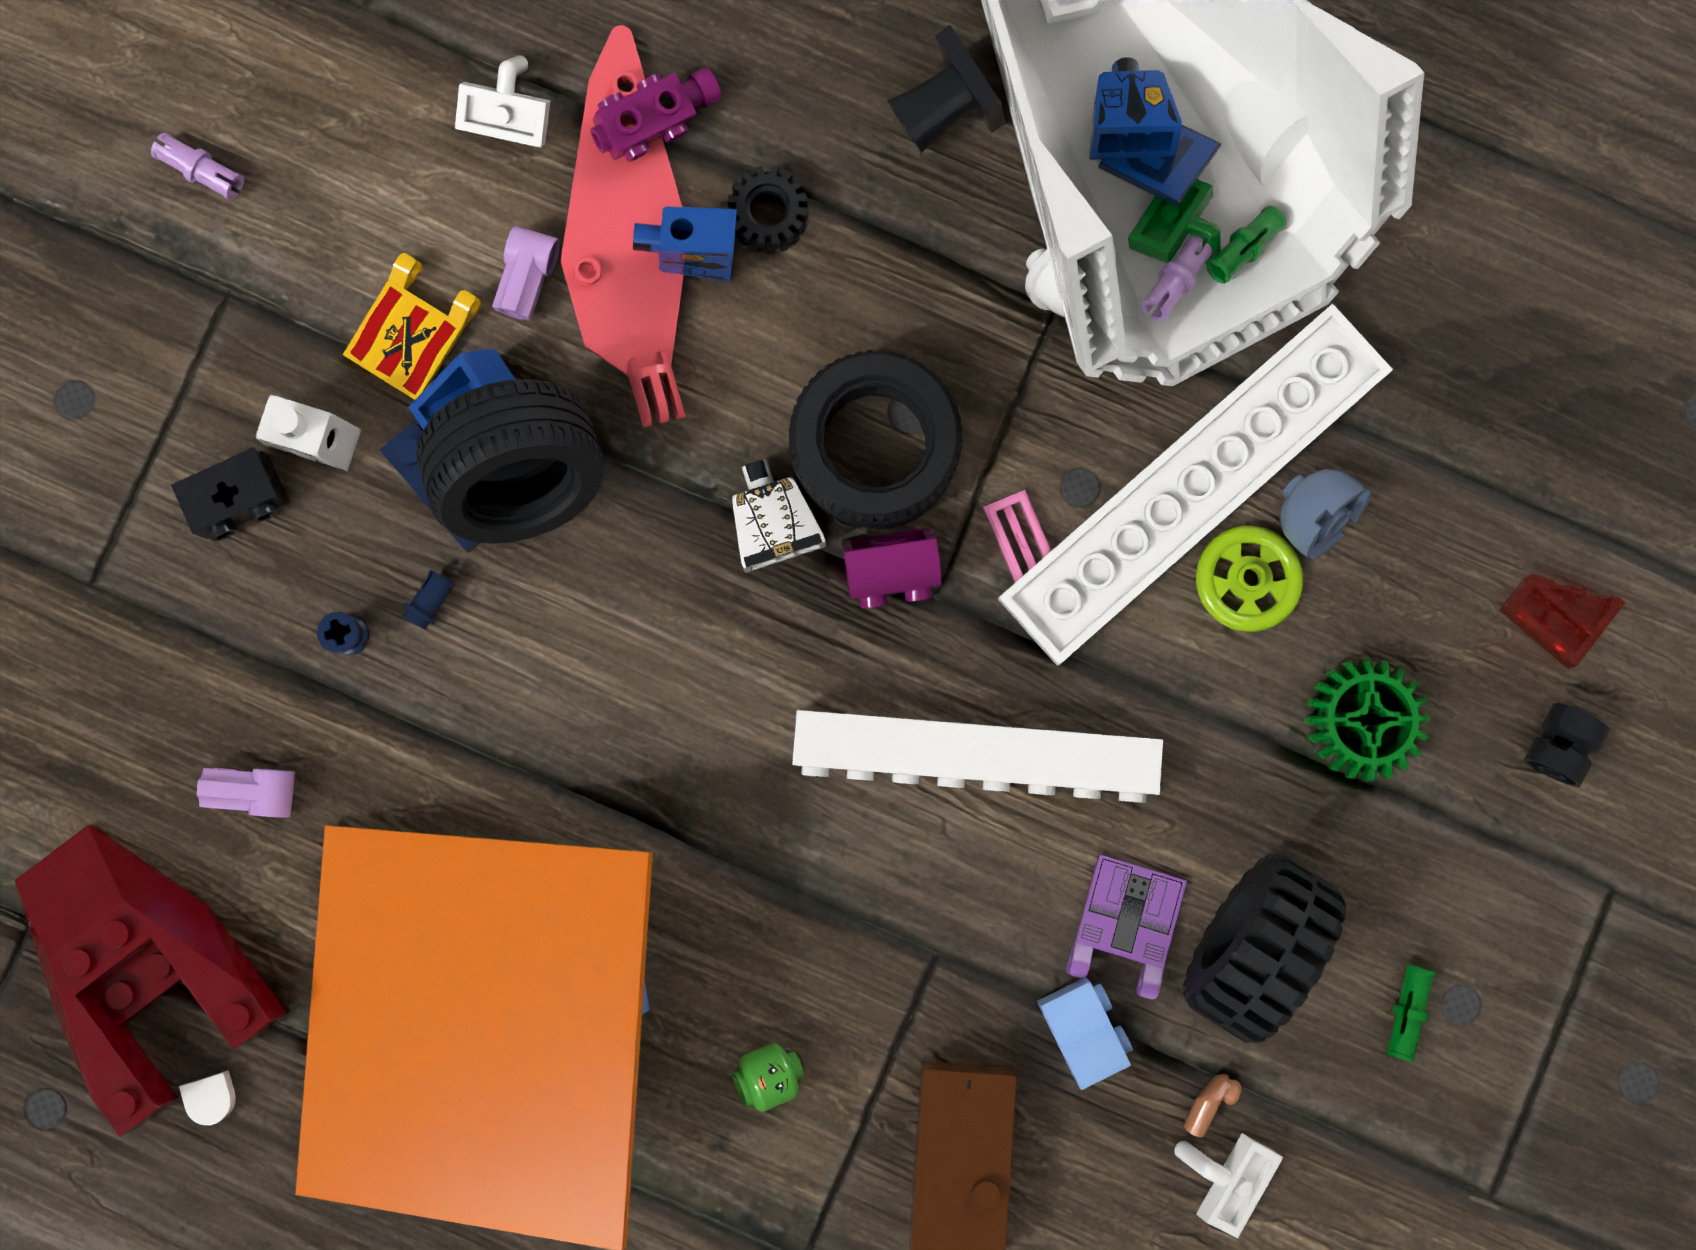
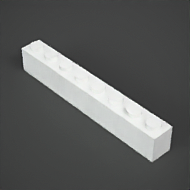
M797 710L792 765L802 766L801 775L828 777L829 768L846 769L847 779L874 781V772L893 773L892 782L919 784L920 776L938 777L937 786L964 788L965 779L982 780L983 790L1010 792V783L1028 784V793L1055 795L1057 786L1074 788L1073 797L1101 799V790L1118 791L1119 801L1146 803L1147 794L1160 795L1163 740Z

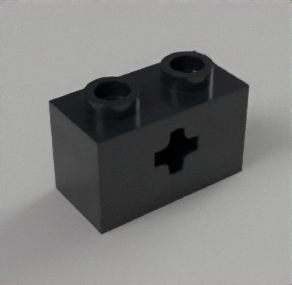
M255 447L171 484L192 534L205 539H211L212 541H220L233 536L238 532L237 526L250 520L255 523L268 520L279 513V507L290 503L269 454ZM236 490L239 493L233 496L231 491ZM233 499L234 505L231 506L226 503Z

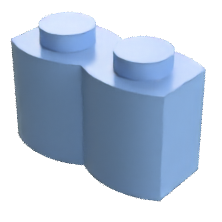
M1085 977L1037 1001L1061 1053L1081 1090L1131 1066L1126 1054L1133 1051V1048L1121 1025L1115 1028L1112 1027L1106 1012L1113 1008L1101 984L1093 987L1091 982Z

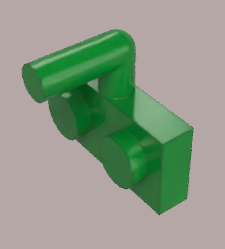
M1197 179L1178 207L1155 196L1128 236L1129 248L1168 263L1172 260L1187 235L1191 234L1204 239L1202 246L1206 243L1210 245L1212 254L1204 262L1207 264L1210 259L1214 258L1221 251L1220 228L1215 223L1199 218L1213 197V185Z

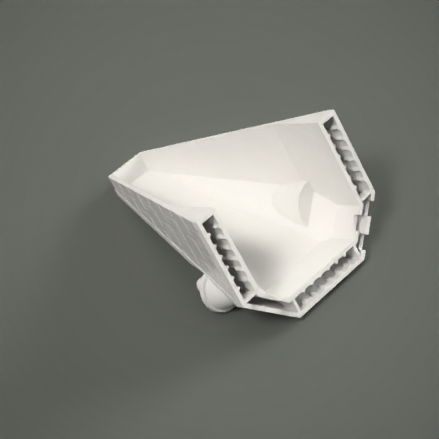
M981 0L1034 205L1047 245V249H1038L1028 257L1026 266L1029 272L1026 276L1025 289L1030 300L1040 309L1051 310L1065 317L1076 362L1086 376L1099 377L1103 371L1113 372L1118 380L1140 383L1149 376L1156 377L1161 385L1174 386L1328 305L1339 292L1333 284L1349 265L1354 269H1359L1380 244L1374 235L1392 214L1396 219H1401L1412 206L1424 81L1423 70L1415 62L1357 31L1354 27L1312 5L1307 0H1106L1095 14L1051 24L1047 23L1041 0ZM1124 57H1131L1137 60L1139 71L1159 70L1164 73L1181 117L1182 125L1221 143L1220 149L1198 178V180L1213 185V197L1199 218L1218 225L1220 228L1221 250L1230 243V235L1238 228L1249 225L1267 206H1273L1280 210L1287 223L1286 227L1264 246L1263 254L1256 261L1247 262L1228 283L1221 284L1215 281L1208 273L1204 263L1194 277L1195 284L1190 292L1181 295L1167 319L1162 322L1150 318L1158 305H1154L1149 313L1145 314L1141 304L1160 280L1159 272L1166 263L1132 250L1128 244V236L1155 196L1098 168L1102 159L1090 160L1089 157L1098 76L1103 72H1112L1114 62ZM1187 235V237L1185 238V240L1183 241V243L1181 244V246L1179 247V249L1177 250L1176 254L1170 262H1172L1175 259L1181 248L1184 246L1186 239L1194 235ZM1202 243L1199 245L1195 253L1201 251V249L1203 248Z

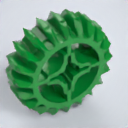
M1370 658L1360 659L1357 667L1352 661L1343 662L1341 664V673L1335 669H1330L1325 673L1330 685L1317 682L1313 686L1314 690L1322 698H1310L1306 701V705L1309 708L1317 710L1316 716L1304 718L1305 724L1316 725L1318 731L1307 736L1308 742L1322 741L1323 745L1316 751V756L1322 759L1333 754L1329 762V769L1339 771L1345 765L1344 772L1346 778L1355 779L1360 772L1364 781H1374L1377 772L1382 778H1391L1393 776V766L1398 770H1406L1409 767L1405 755L1410 757L1420 756L1421 751L1413 743L1414 740L1427 741L1429 738L1426 732L1418 730L1419 724L1429 723L1432 718L1427 714L1419 715L1417 708L1427 704L1428 700L1426 697L1413 698L1411 695L1417 690L1419 683L1409 681L1402 685L1405 670L1398 668L1389 674L1390 667L1388 661H1378L1374 668ZM1357 684V694H1353V702L1350 709L1345 713H1335L1337 703L1344 692ZM1375 686L1381 688L1390 696L1397 712L1389 711L1383 707L1379 692H1375ZM1372 714L1373 718H1384L1385 721L1361 725L1360 722H1350L1348 719L1360 717V715ZM1398 726L1392 743L1387 749L1377 755V747L1381 746V738L1384 731L1389 727ZM1336 727L1345 728L1351 732L1354 737L1355 746L1359 747V755L1343 744L1338 736Z

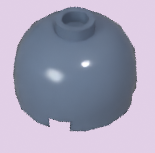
M1325 469L1314 471L1305 478L1302 475H1298L1289 482L1282 493L1286 498L1280 511V525L1283 533L1301 554L1307 558L1316 559L1343 538L1345 534L1340 530L1349 519L1354 523L1357 522L1369 503L1371 492L1357 479L1344 471Z

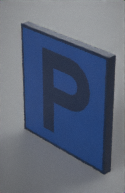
M1182 125L1175 157L1102 159L1098 168L1178 207L1221 147V143Z

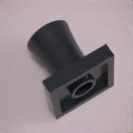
M950 25L935 35L947 67L916 87L887 100L921 154L943 132L973 109H976L991 133L1006 124L999 98Z

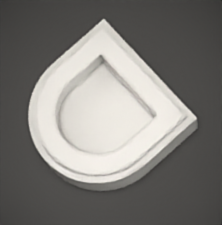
M229 1070L179 1086L185 1110L188 1116L198 1124H216L225 1119L235 1106L236 1095Z

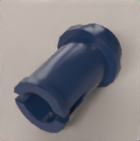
M432 570L429 571V575L411 603L407 604L405 602L403 605L407 609L402 616L424 630L427 629L430 623L433 625L436 623L433 617L451 589L455 587V584Z

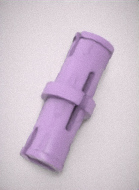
M166 132L161 133L157 137L158 140L165 143L164 147L154 141L151 148L152 157L182 172L183 177L194 185L201 183L223 195L229 201L234 200L238 196L236 192L231 190V187L239 191L242 190L244 176L212 160V155L201 148L194 150Z
M1197 236L1188 237L1172 262L1166 263L1159 272L1160 280L1141 304L1145 314H1148L1154 305H1158L1150 316L1151 319L1161 322L1165 321L1181 295L1190 292L1194 286L1195 275L1212 254V249L1208 243L1203 246L1200 252L1195 253L1204 239Z

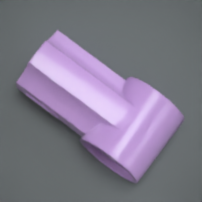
M516 225L512 228L504 251V263L506 266L492 305L495 311L521 321H531L545 277L551 276L557 263L560 250V240L558 238Z
M203 768L202 775L198 779L196 796L199 799V807L248 811V815L291 817L295 772L271 769H253V772L238 771L237 769Z

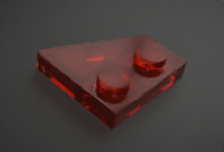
M1531 574L1520 582L1499 611L1562 665L1570 669L1578 666L1625 602L1614 596L1606 599L1586 593L1585 588L1571 584L1559 585L1553 579Z

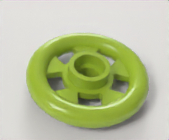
M1245 525L1228 529L1209 542L1198 561L1196 586L1205 609L1218 622L1234 630L1258 632L1278 625L1295 609L1303 588V571L1298 555L1282 536L1267 528ZM1241 544H1259L1260 557H1242ZM1220 558L1232 562L1227 572V579L1214 575L1216 564ZM1279 560L1284 569L1285 579L1274 582L1272 571L1268 564ZM1246 570H1252L1257 574L1258 581L1255 586H1249L1245 583L1243 576ZM1228 590L1237 598L1243 600L1242 605L1237 611L1229 608L1221 600ZM1270 592L1276 603L1268 610L1261 612L1255 600L1262 598Z

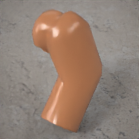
M1228 1074L1215 1075L1195 1099L1184 1123V1128L1194 1136L1204 1137L1221 1101L1228 1105H1233L1238 1101L1241 1093L1240 1083L1237 1080L1229 1079Z

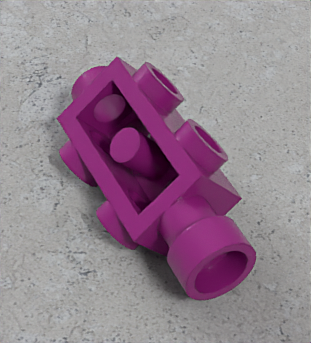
M707 67L690 74L688 81L682 84L676 73L663 79L659 73L651 75L636 85L638 91L626 97H623L621 92H618L597 104L599 110L596 111L592 120L595 126L590 129V132L601 153L609 151L614 160L625 156L628 162L634 161L651 151L648 143L662 136L666 143H669L688 133L690 130L687 124L696 115L694 108L698 106L706 108L720 101L722 97L720 87L713 73ZM667 96L673 108L666 109L662 107L659 97ZM622 115L631 116L635 127H624L620 122V117Z

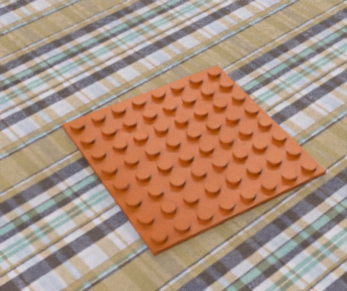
M325 825L295 1195L611 1250H626L653 852Z

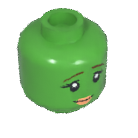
M770 1043L743 1055L737 1062L738 1071L732 1073L734 1085L744 1106L747 1108L752 1105L761 1113L797 1097L799 1093L798 1079L804 1077L803 1068L794 1051L786 1053L777 1043Z

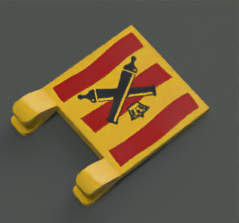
M402 253L397 257L388 281L343 355L415 400L431 384L464 328L480 310L482 302L475 295L462 290L456 296L449 315L447 316L406 290L421 273L422 264L407 253Z

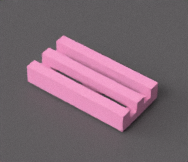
M1025 490L983 508L1015 583L1023 574L998 518L997 511L1003 509L1028 570L1032 569L1036 562L1012 505L1020 504L1042 558L1051 552Z

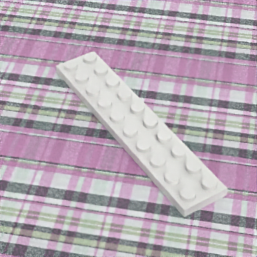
M1332 303L1005 591L998 600L1057 666L1060 665L1393 369Z

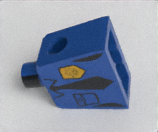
M1131 57L1118 59L1112 65V72H1103L1098 76L1089 151L1090 160L1175 157L1182 120L1164 73L1159 70L1139 71L1137 60Z
M664 207L661 225L634 224L633 250L659 253V270L663 272L730 282L737 209Z

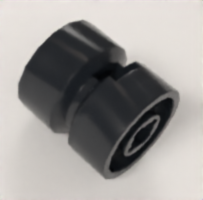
M1553 703L1542 724V729L1546 734L1542 737H1535L1524 758V762L1536 771L1556 781L1573 787H1581L1592 765L1588 755L1599 752L1610 728L1599 719L1579 709L1560 703ZM1563 745L1569 749L1566 752L1560 749V746Z

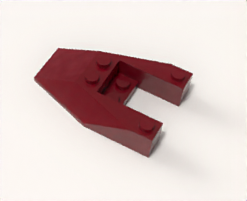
M93 825L84 827L15 880L57 1019L92 1101L119 1137L142 1126L178 1098L125 1026L127 1022L178 983L183 981L233 1050L251 1042L288 1014L205 902Z

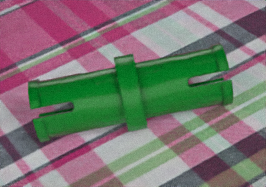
M1267 206L1249 225L1238 228L1230 235V243L1206 264L1210 276L1218 283L1225 284L1247 262L1256 261L1263 254L1264 246L1286 227V219L1281 211L1273 206Z
M1406 964L1398 1004L1393 1003L1391 1009L1395 1017L1385 1054L1415 1062L1422 1024L1429 1020L1430 1013L1426 1012L1433 977L1436 972Z

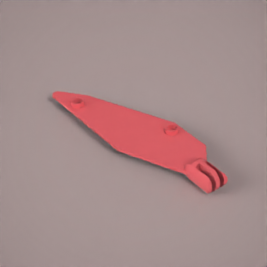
M619 25L612 29L589 78L560 262L584 347L628 376L644 428L652 426V419L643 387H647L657 422L659 424L669 422L667 401L661 384L663 381L675 419L686 417L671 366L684 275L659 270V253L633 250L634 224L661 225L663 208L667 206L682 207L662 137L648 143L651 151L631 162H628L625 156L614 160L609 151L601 153L592 138L590 129L595 126L592 120L596 111L599 110L597 104L618 92H621L622 96L626 97L638 91L636 85L645 79L632 32L628 27ZM626 84L632 90L630 92H623L618 86ZM622 115L620 117V122L624 127H635L631 116Z

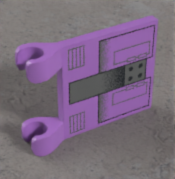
M1098 855L1075 942L1066 965V972L1075 977L1085 978L1089 971L1093 948L1144 963L1135 991L1138 996L1156 999L1160 992L1163 969L1187 881L1107 856Z

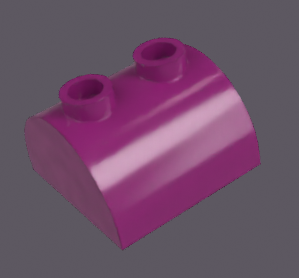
M929 527L841 541L850 599H860L861 608H874L888 604L887 595L902 592L905 593L906 601L929 599L932 597L931 588L941 587L937 538Z

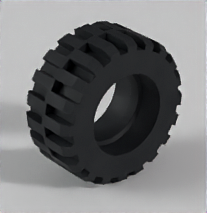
M1269 854L1265 858L1258 860L1252 869L1250 868L1243 875L1242 880L1229 892V896L1216 911L1214 919L1208 924L1200 944L1197 945L1193 953V959L1185 974L1187 978L1183 982L1182 988L1188 1007L1244 1043H1261L1266 1038H1271L1278 1033L1279 1027L1285 1026L1293 1017L1296 1009L1301 1007L1306 1001L1308 993L1314 984L1318 983L1326 963L1330 961L1335 951L1334 946L1341 937L1343 931L1342 923L1346 919L1347 913L1345 909L1346 902L1341 891L1286 855Z

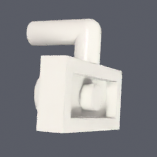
M517 55L503 61L499 65L497 88L468 82L459 84L455 129L540 148L545 145L551 100L514 93L516 76L526 72L528 69V61L525 57Z
M1243 1133L1224 1166L1211 1160L1187 1141H1180L1174 1150L1175 1155L1201 1176L1213 1182L1196 1215L1206 1223L1236 1238L1242 1232L1283 1159L1274 1150Z

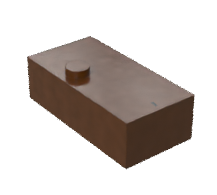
M921 1060L909 1250H1006L1017 1077L1012 1067Z

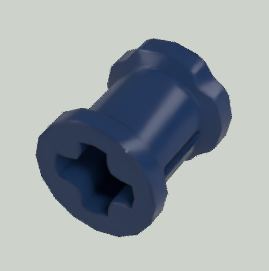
M333 612L324 616L317 628V638L321 646L328 651L344 655H355L363 651L370 638L369 628L363 620L342 612ZM342 625L351 628V633L344 636L345 642L337 640V635L343 632Z

